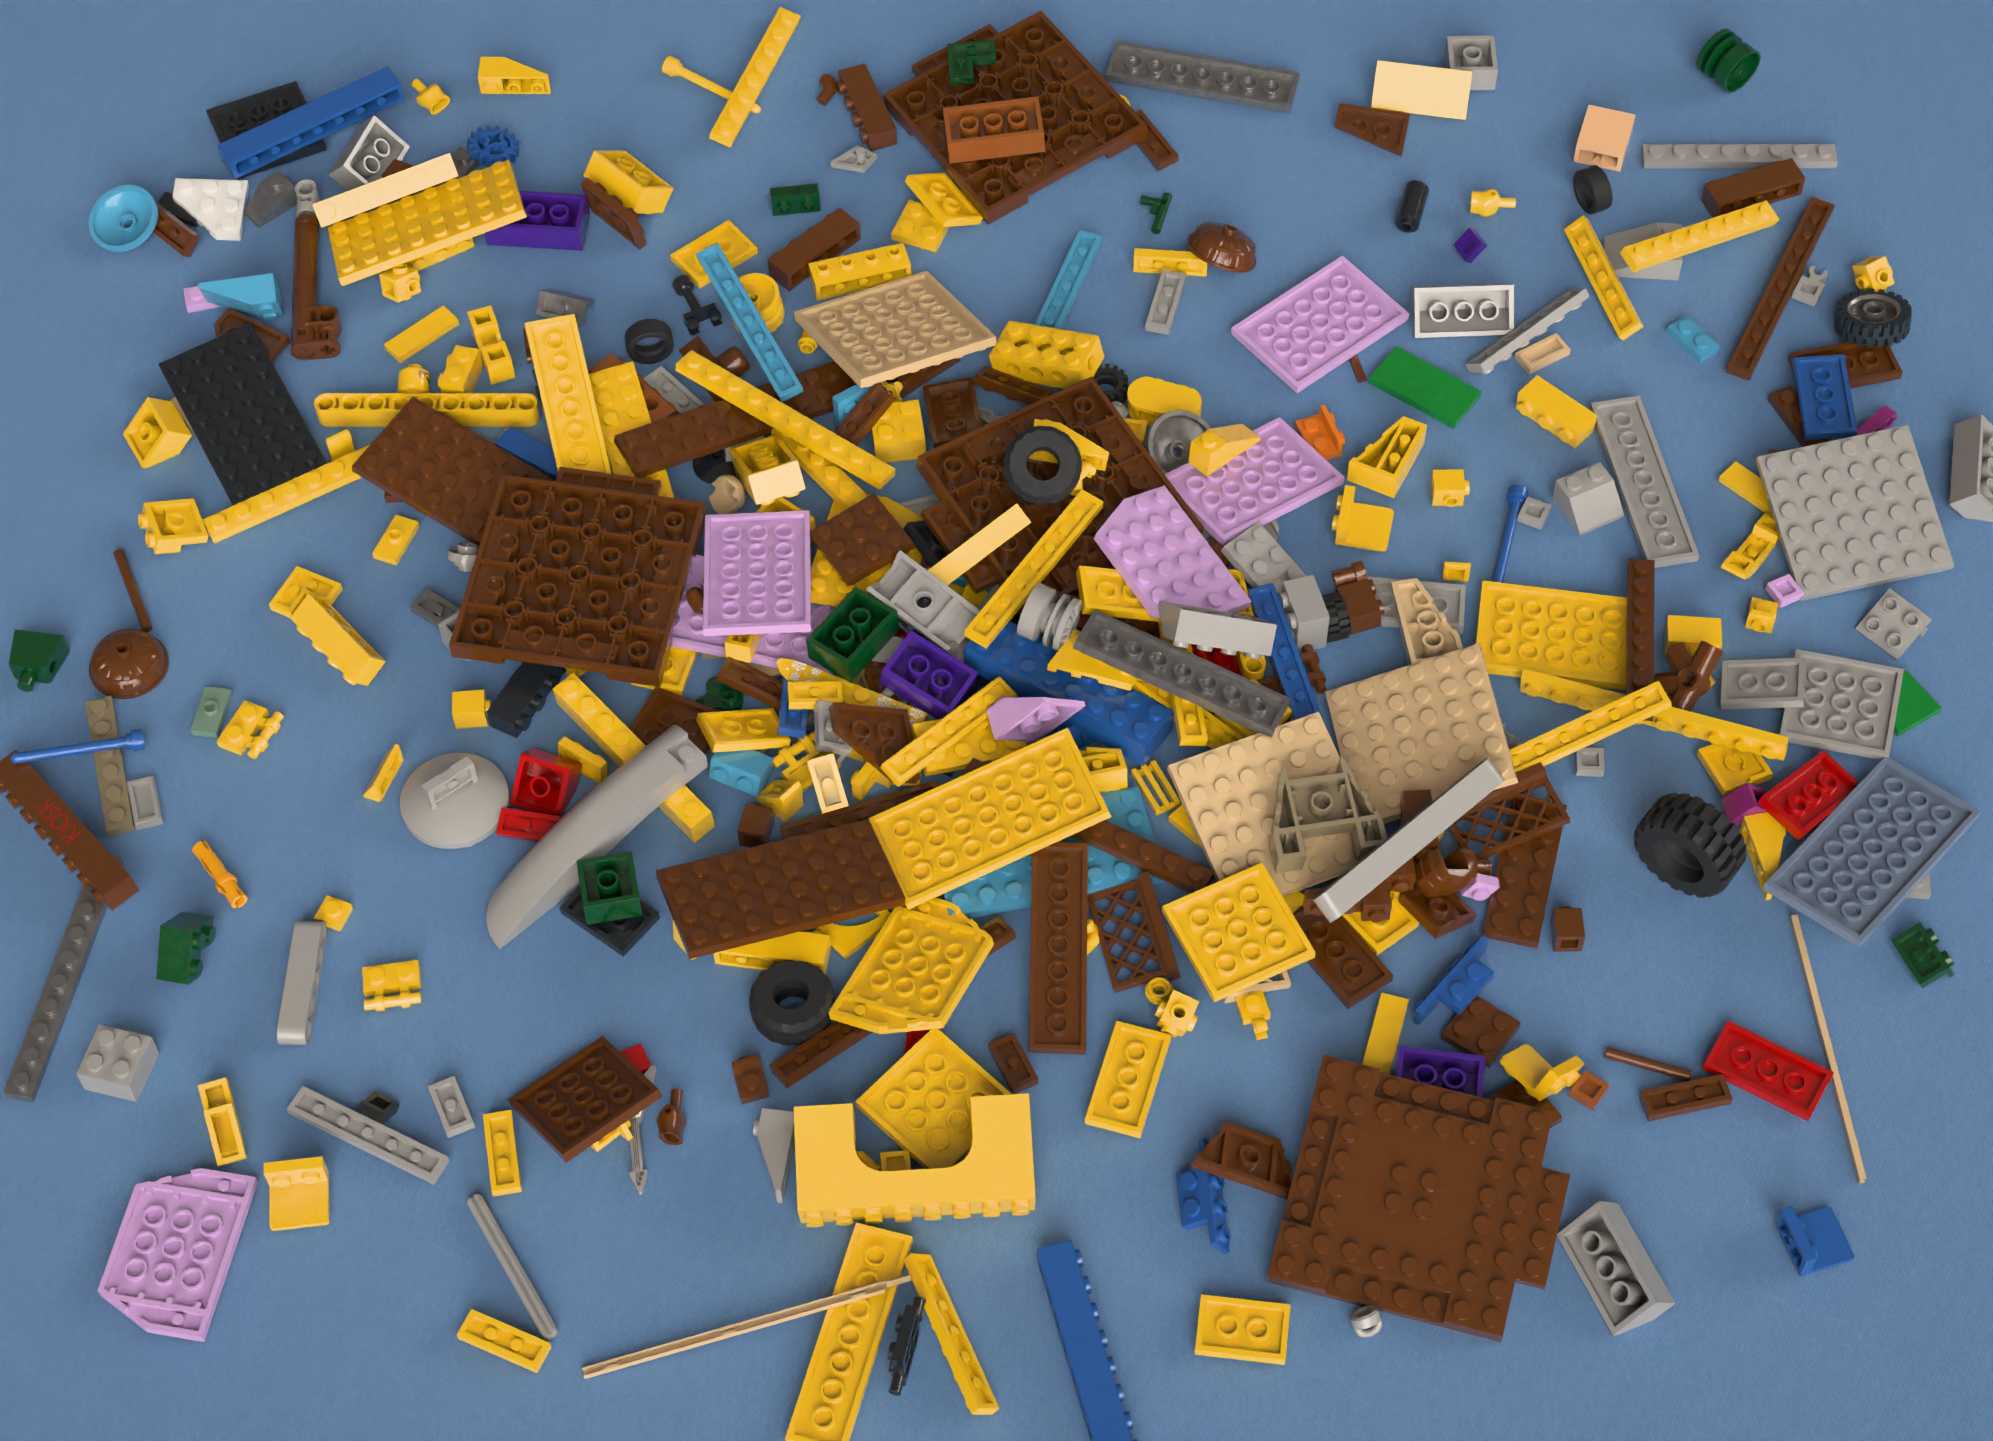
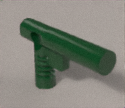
M1163 193L1162 199L1145 195L1141 196L1140 205L1151 206L1150 214L1156 215L1151 228L1154 234H1159L1172 199L1170 193Z

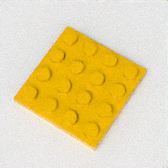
M1259 863L1162 906L1164 916L1213 1002H1217L1315 958L1316 952L1263 863Z
M931 1029L855 1101V1106L903 1150H908L910 1156L924 1169L947 1168L961 1161L970 1152L972 1146L970 1097L1009 1095L1011 1093L939 1029Z

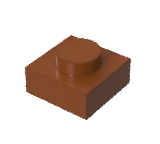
M1584 1070L1571 1088L1569 1097L1594 1111L1607 1093L1610 1085Z

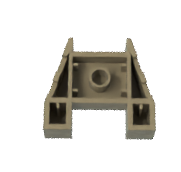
M1344 758L1339 759L1334 774L1289 780L1286 766L1281 767L1277 783L1270 840V853L1275 873L1303 869L1306 859L1303 843L1305 838L1350 832L1357 861H1360L1387 839L1383 818L1369 802L1367 793L1361 789L1355 780L1354 773Z

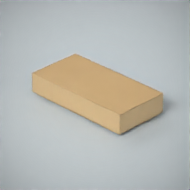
M1555 333L1515 352L1514 358L1528 374H1531L1570 355L1571 349Z

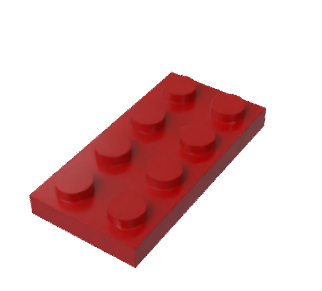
M1823 750L1765 793L1757 803L1797 840H1800L1821 824L1858 786L1859 782Z
M1727 1021L1702 1070L1712 1075L1723 1074L1727 1082L1809 1122L1834 1074L1833 1071L1730 1021Z

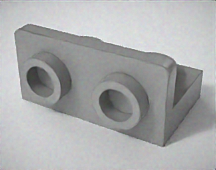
M817 700L814 704L815 750L833 753L836 763L841 764L846 755L851 753L852 748L833 732L829 712L833 702Z

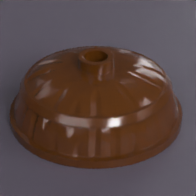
M1213 222L1203 223L1187 237L1186 245L1188 249L1199 259L1212 266L1239 273L1252 271L1256 266V247L1254 242L1245 233L1232 225Z
M138 629L115 631L103 638L95 647L89 663V676L95 688L106 696H112V698L116 699L136 698L152 691L164 679L169 667L168 653L164 645L157 638L145 631Z

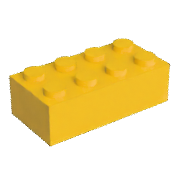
M778 434L729 449L736 476L756 505H768L773 503L776 498L783 496L793 497L798 495L799 491L806 489L798 460Z

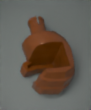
M1461 847L1455 850L1444 860L1439 849L1428 850L1414 864L1416 873L1415 885L1428 898L1452 895L1471 886L1477 877V873L1489 876L1492 872V864H1489L1491 862L1489 859H1476L1474 851L1468 847Z

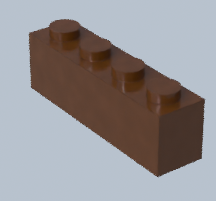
M866 64L839 70V81H836L837 91L839 95L843 94L845 108L852 113L851 119L854 127L859 128L862 144L866 143L871 152L897 145L896 127Z
M1790 158L1763 167H1756L1743 173L1733 174L1726 178L1710 181L1704 185L1701 201L1711 217L1714 218L1766 200L1771 204L1801 195L1805 177L1794 160Z
M838 208L833 213L828 214L818 224L810 227L800 237L792 240L782 250L774 253L768 259L769 276L786 290L791 291L810 277L808 263L835 258L861 240L860 223L841 208Z

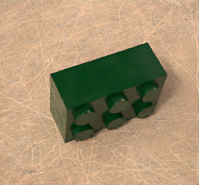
M855 586L806 639L808 658L851 683L899 631L898 611Z

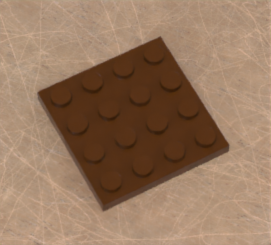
M602 1036L515 1094L508 1101L520 1117L567 1163L639 1112L660 1099L662 1095L659 1089Z

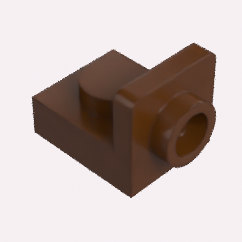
M746 1055L732 1062L733 1074L742 1104L770 1097L759 1055Z

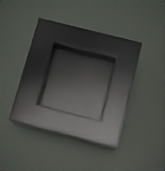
M373 1092L360 1103L358 1112L376 1122L384 1124L397 1113L399 1103L377 1092Z

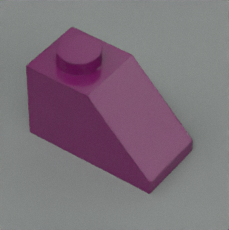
M1746 783L1722 798L1725 807L1724 813L1728 816L1731 823L1734 822L1736 825L1741 826L1744 816L1767 812L1757 802L1768 791Z

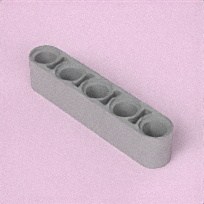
M296 921L294 924L277 1026V1041L279 1045H309L327 936L325 922Z

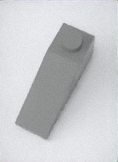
M762 1108L760 1119L755 1118L753 1135L757 1136L759 1149L777 1203H783L795 1144L794 1112Z

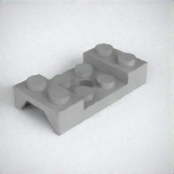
M901 550L897 553L892 567L878 583L869 585L866 589L869 595L898 611L899 618L922 634L929 642L951 656L966 640L967 637L964 636L965 629L980 612L979 609ZM921 597H929L932 600L931 604L926 608L919 607L917 601Z

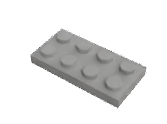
M1367 576L1368 580L1372 579L1374 582L1376 600L1380 599L1384 607L1385 614L1381 615L1382 627L1400 628L1391 582L1404 579ZM1420 581L1433 598V603L1437 609L1447 617V622L1452 629L1463 634L1466 585Z

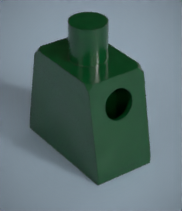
M15 629L9 667L14 678L18 680L17 687L20 690L31 692L35 682L48 684L53 681L70 651L64 635Z

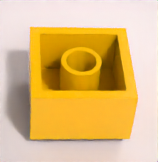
M919 399L892 403L873 426L871 436L876 458L888 463L917 459L919 455L926 453V441Z

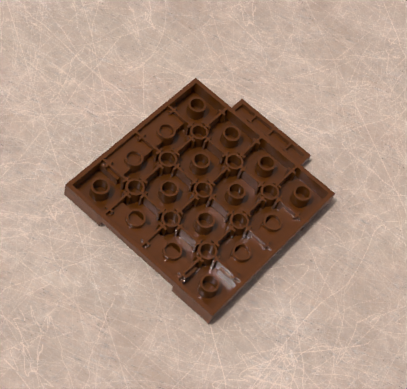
M1042 11L1000 33L989 24L955 42L995 40L996 64L973 66L974 84L950 85L947 46L911 65L912 72L916 77L883 94L887 110L910 136L913 134L957 183L961 188V192L981 214L987 224L1027 204L1029 195L1102 155L1109 159L1148 138L1147 124ZM1039 97L1045 152L950 164L943 108Z
M1092 376L923 453L917 458V470L940 501L922 510L921 517L948 555L1015 504L1019 505L1031 521L1029 525L962 574L975 594L997 584L1001 587L1076 497L1069 494L1059 502L1048 505H1036L1019 498L1007 484L1003 470L1005 452L1011 441L1019 433L1033 427L1035 419H1047L1062 423L1109 452L1105 471L1096 470L1094 476L1092 475L1091 478L1085 477L1082 480L1083 490L1104 502L1103 508L1041 582L1046 586L1056 589V598L1060 599L1063 594L1075 595L1079 593L1076 576L1079 566L1115 569L1095 542L1094 537L1115 509L1126 498L1165 485L1199 532L1203 533L1204 527ZM1027 459L1026 464L1030 475L1042 481L1053 478L1057 474L1059 467L1058 463ZM1024 603V604L1022 605V607L1018 610V613L1020 614V616H1021V613H1022V610H1023V608H1024L1025 603Z
M566 467L559 468L556 481L502 474L449 643L451 656L504 664L505 659L606 673L608 680L661 687L672 646L671 636L692 558L696 556L705 523V515H707L705 502L659 496L662 488L660 480Z
M1323 1055L1309 1117L1267 1275V1282L1362 1307L1373 1305L1381 1312L1501 1342L1515 1283L1545 1290L1570 1179V1174L1541 1167L1554 1111L1497 1097L1494 1101L1380 1073L1381 1069Z

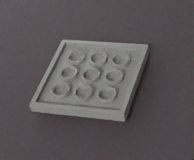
M1796 649L1794 658H1805L1804 707L1784 708L1780 735L1789 737L1788 743L1882 760L1884 757L1889 758L1904 669Z

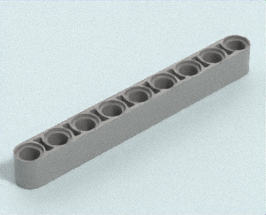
M1489 758L1484 759L1313 899L1314 903L1330 923L1333 922L1505 781L1504 777Z

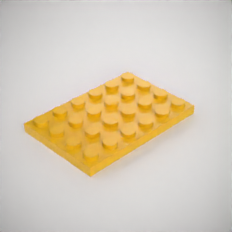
M1482 580L1476 644L1479 643L1482 648L1488 674L1521 678L1525 668L1594 687L1626 691L1627 598Z

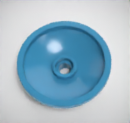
M122 185L107 191L97 200L90 212L88 226L91 237L101 248L111 252H125L138 247L148 239L155 229L158 220L157 203L147 190L136 185Z

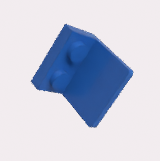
M1792 1206L1781 1209L1775 1225L1799 1276L1853 1261L1855 1255L1831 1207H1825L1802 1215H1796Z

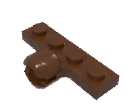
M699 336L679 349L683 357L693 350L739 378L751 368L749 362L736 346L730 347L724 353L715 357ZM706 389L714 401L723 399Z

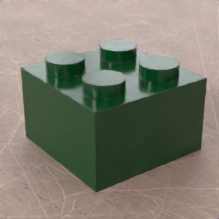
M632 851L576 861L587 925L642 916Z

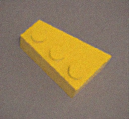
M1405 416L1400 418L1382 433L1379 440L1374 444L1370 443L1361 455L1349 461L1347 481L1395 498L1424 446L1427 425Z
M1087 747L1086 751L1079 750L1100 793L1128 789L1127 766L1121 749Z

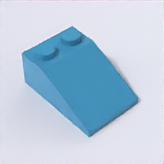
M273 273L198 283V288L208 303L227 309L231 308L258 319L263 318L266 321L276 320L278 316H284L281 288Z

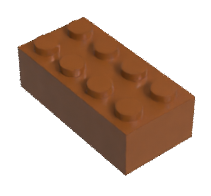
M1038 96L943 108L950 164L1045 152L1044 130Z

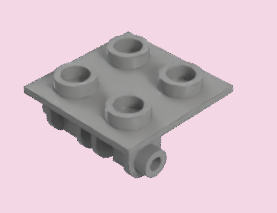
M1889 588L1855 629L1898 660L1918 636H1924L1928 630L1926 626L1932 619Z

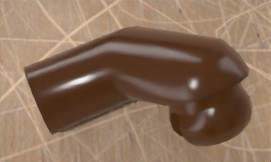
M692 587L686 593V600L695 613L703 614L704 596L702 591L698 587Z

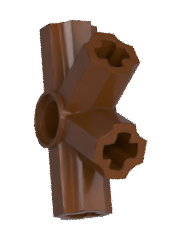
M1702 640L1694 655L1685 643L1670 647L1665 657L1674 672L1657 673L1654 676V683L1659 681L1667 696L1671 697L1672 707L1691 712L1699 696L1706 694L1710 688L1709 678L1724 651Z

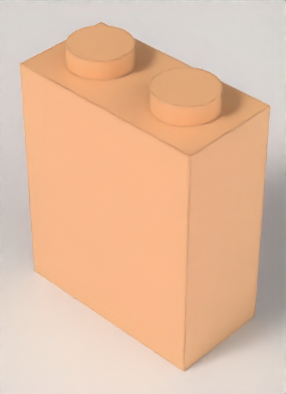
M1588 105L1576 144L1573 162L1591 166L1597 165L1600 168L1621 172L1633 131L1635 114Z

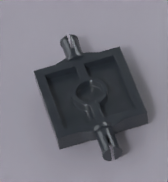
M914 1297L913 1305L906 1304L904 1315H898L895 1332L898 1333L896 1342H891L887 1359L890 1360L889 1372H892L893 1378L888 1391L895 1396L901 1395L902 1386H906L920 1335V1322L923 1319L922 1313L926 1300L922 1297Z

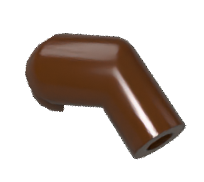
M823 74L819 80L823 91L817 97V101L822 106H826L838 90L835 78L830 74Z

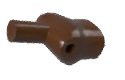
M678 1088L671 1090L670 1104L662 1108L656 1120L660 1140L669 1145H680L683 1143V1131L687 1125V1119L681 1110L683 1091Z

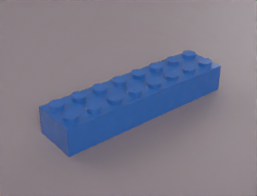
M1011 621L1007 623L987 649L972 640L965 646L964 664L979 672L980 676L991 682L1000 676L1018 697H1048L1084 701L1085 707L1064 722L1075 725L1077 730L1109 748L1121 749L1124 756L1142 766L1146 764L1172 732L1173 710L1133 688L1129 691L1098 683L1096 679L1081 676V678L1072 677L1070 672L1058 669L1057 672L1048 671V663L1057 653L1052 648L1053 644L1045 647L1042 643L1043 639L1040 637L1033 642L1017 634L1018 625Z

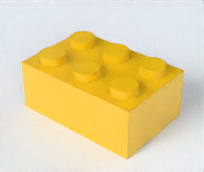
M594 150L583 175L595 184L599 182L610 196H617L625 208H632L637 214L651 215L652 213H663L674 189L627 151Z

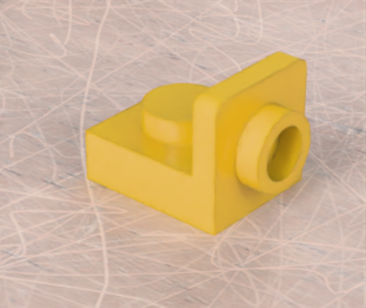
M1752 597L1745 628L1771 634L1776 619L1778 603Z

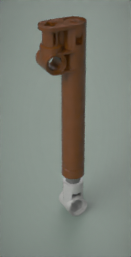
M304 179L295 185L297 218L295 219L291 354L299 360L326 359L336 357L341 352V346L337 339L342 331V326L335 307L331 305L317 306L319 220L312 204L320 202L316 183L313 180Z

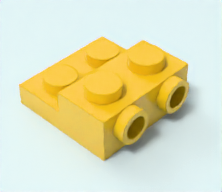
M194 498L143 503L142 512L138 514V525L140 529L146 530V546L148 548L152 547L155 554L180 552L181 546L186 544L207 543L209 535Z

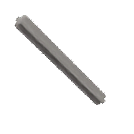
M480 1194L469 1197L467 1203L541 1336L546 1341L556 1337L558 1331L483 1197Z

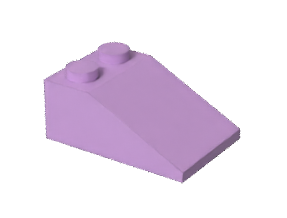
M1007 696L999 698L987 710L994 739L1035 743L1085 707V703L1078 700L1048 697L1011 698Z

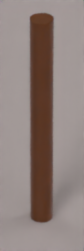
M117 549L113 554L142 631L149 632L152 630V625L126 556L122 549Z

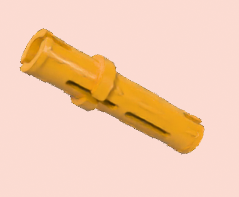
M207 841L197 842L193 846L192 852L214 880L217 891L225 895L233 908L242 907L248 898L238 886L237 878L227 871Z

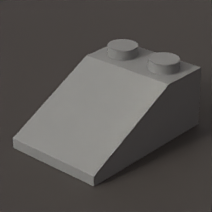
M1657 222L1604 236V251L1617 276L1678 281L1683 261L1682 256L1632 272L1620 252L1626 246L1681 229L1682 224Z

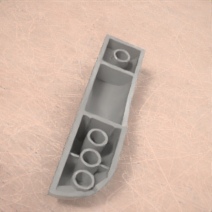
M672 725L616 769L563 816L497 886L488 903L486 921L491 939L499 950L580 886L577 860L606 856L645 817L708 767L706 755L688 739L686 731L677 725Z

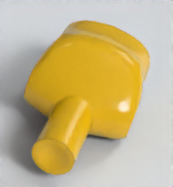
M419 79L413 80L412 86L419 92L416 96L417 103L427 109L432 115L438 114L449 105L450 98L443 93L437 84L434 83L426 87Z
M1492 189L1481 192L1472 191L1470 214H1479L1482 217L1492 216L1499 207L1515 208L1516 198H1501L1499 193Z

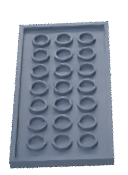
M1884 757L1765 882L1763 890L1860 948L1979 818L1981 811L1890 758Z

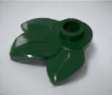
M713 677L706 683L708 693L696 699L697 703L715 710L736 711L741 710L743 707L744 693L717 681V677Z

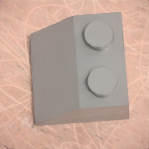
M1601 462L1556 480L1552 500L1579 536L1624 517L1615 482Z

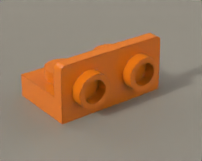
M1325 404L1319 405V413L1317 415L1295 421L1294 428L1297 433L1323 458L1331 460L1342 456L1345 437L1341 430L1338 431L1335 417L1332 412H1328Z

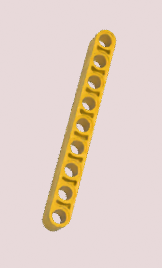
M324 393L317 396L314 400L318 421L326 427H386L412 397L464 427H530L536 425L541 418L537 398L529 393Z

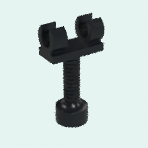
M681 275L673 281L672 287L679 296H684L692 310L683 314L684 324L691 336L700 333L698 323L710 319L713 327L723 324L720 320L722 319L721 313L716 308L715 303L704 307L700 306L692 292L694 284L688 275Z

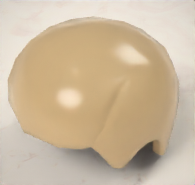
M723 474L711 484L715 489L709 495V501L717 514H732L743 507L745 503V488L735 476Z

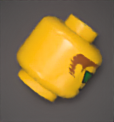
M409 364L398 373L397 392L430 393V373L419 364Z

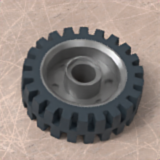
M1861 289L1858 291V294L1855 291L1850 292L1849 295H1844L1836 306V332L1840 334L1843 340L1847 339V342L1851 344L1856 341L1857 346H1862L1863 344H1866L1868 348H1872V345L1882 348L1883 344L1887 347L1892 346L1893 342L1897 344L1901 342V339L1904 340L1910 332L1911 305L1908 304L1906 299H1903V296L1899 294L1895 296V293L1891 291L1886 294L1883 289H1879L1878 292H1875V289H1869L1868 292Z

